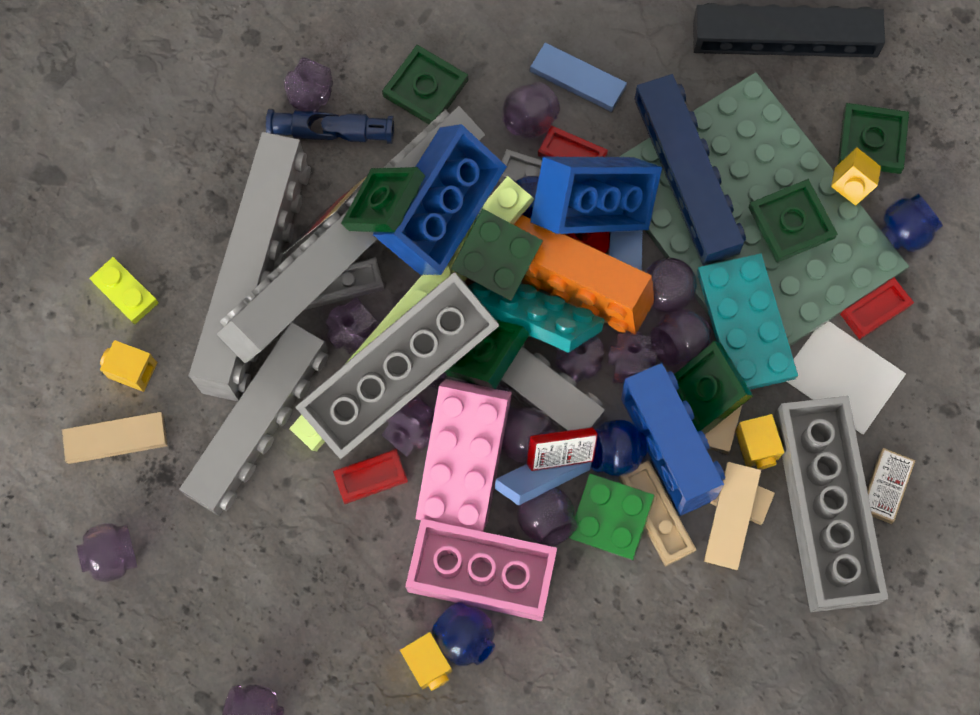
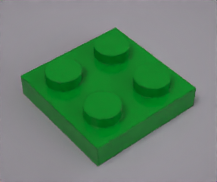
M589 474L568 538L634 561L655 495Z

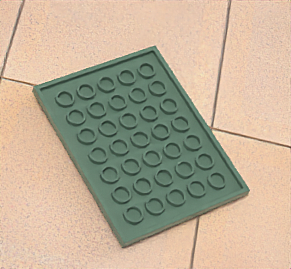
M756 72L693 111L698 123V129L696 130L700 139L704 138L709 147L710 155L708 158L712 167L716 166L720 172L721 189L724 195L728 194L731 198L734 208L733 217L736 224L740 223L746 236V241H744L739 255L715 263L762 253L790 347L841 314L844 309L893 277H898L909 268V265L860 203L855 206L831 187L834 170ZM650 138L619 156L635 157L662 167ZM662 168L649 230L645 231L709 316L697 275L698 267L703 265ZM809 179L838 235L829 242L777 263L748 206L752 201Z

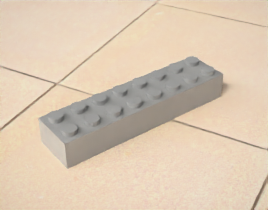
M265 132L261 134L189 373V377L202 394L238 402L242 393L245 392L251 382V374H248L251 362H256L259 353L244 363L217 335L224 327L219 321L242 300L248 305L244 298L286 259V254H283L286 242L290 243L293 237L294 213L298 214L302 206V195H300L302 185L308 184L311 167L306 162L307 154L303 152L299 139Z

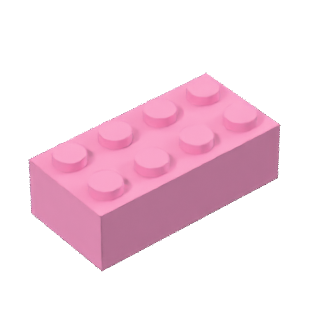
M445 379L440 384L416 519H426L484 531L488 523L512 392Z
M421 519L405 587L409 593L542 621L557 548Z

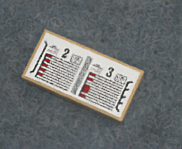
M885 448L880 451L867 487L872 517L889 524L895 521L915 460Z

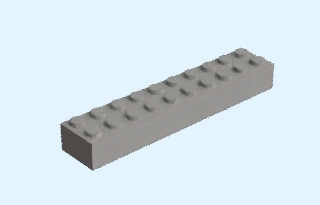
M460 106L450 114L445 109L383 168L415 167L440 127L462 124L478 140L484 137L485 134ZM357 193L244 298L248 305L242 300L219 321L224 327L217 335L244 363L260 353L377 240L373 236L374 232L349 231L341 224Z

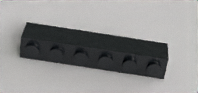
M707 3L697 5L693 19L694 53L878 58L885 44L884 9H873L871 7H860L858 9L842 8L839 6L811 8L808 5L780 7L775 4L767 6H749L747 4L725 6Z

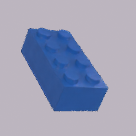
M462 124L440 127L415 166L421 170L425 177L419 187L418 194L412 200L403 216L401 225L395 232L373 233L374 237L420 275H442L507 167Z
M543 157L531 223L557 234L649 230L662 167L635 157Z
M660 363L626 378L621 400L680 517L717 499L724 486L725 474L719 462H713L707 452L710 449L708 440L701 430L697 432L692 422L694 414L689 403L686 400L681 401L676 391L679 389L674 374L672 371L667 372L663 364Z

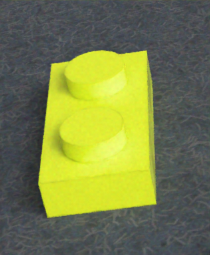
M114 257L89 278L134 325L159 303Z

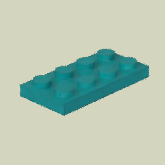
M762 253L698 267L697 275L716 341L723 345L749 390L795 380L798 377V372Z
M476 282L467 286L494 319L524 326L529 332V336L568 353L600 333L603 329L605 319L594 315L591 310L572 306L565 303L558 296H549L537 291L534 286L529 284H520L512 300Z

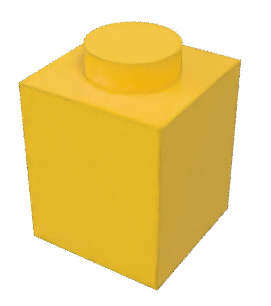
M856 147L835 167L831 187L856 206L878 186L881 166Z
M114 340L111 347L107 348L101 357L100 370L108 379L144 392L155 370L157 361L148 352Z
M772 414L742 421L736 427L735 433L747 467L756 466L757 469L762 470L777 465L776 460H779L784 450Z
M430 632L400 649L422 690L429 686L430 690L433 691L449 681L447 675L453 671Z

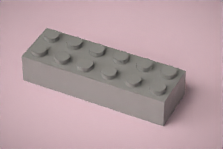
M454 271L299 402L296 409L341 460L499 326V323Z
M849 396L782 403L774 415L777 431L784 450L782 460L810 613L880 604L888 599Z

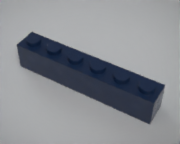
M670 74L637 85L634 98L702 265L706 266L739 255L744 241H746L745 232L742 225L735 222L732 214L734 208L731 198L728 194L724 195L721 189L720 172L716 166L712 167L710 163L708 144L704 138L700 139L696 130L698 129L697 119L693 111H688L685 104L686 94L682 84H677L674 75Z

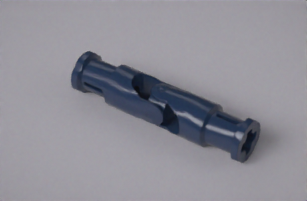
M268 109L266 114V133L292 135L294 139L335 140L341 137L350 142L366 143L367 140H386L387 144H393L394 116H388L385 119L369 118L367 114L351 113L339 116L328 112L297 110L294 113H276L274 109ZM323 118L321 122L323 134L311 131L313 122Z

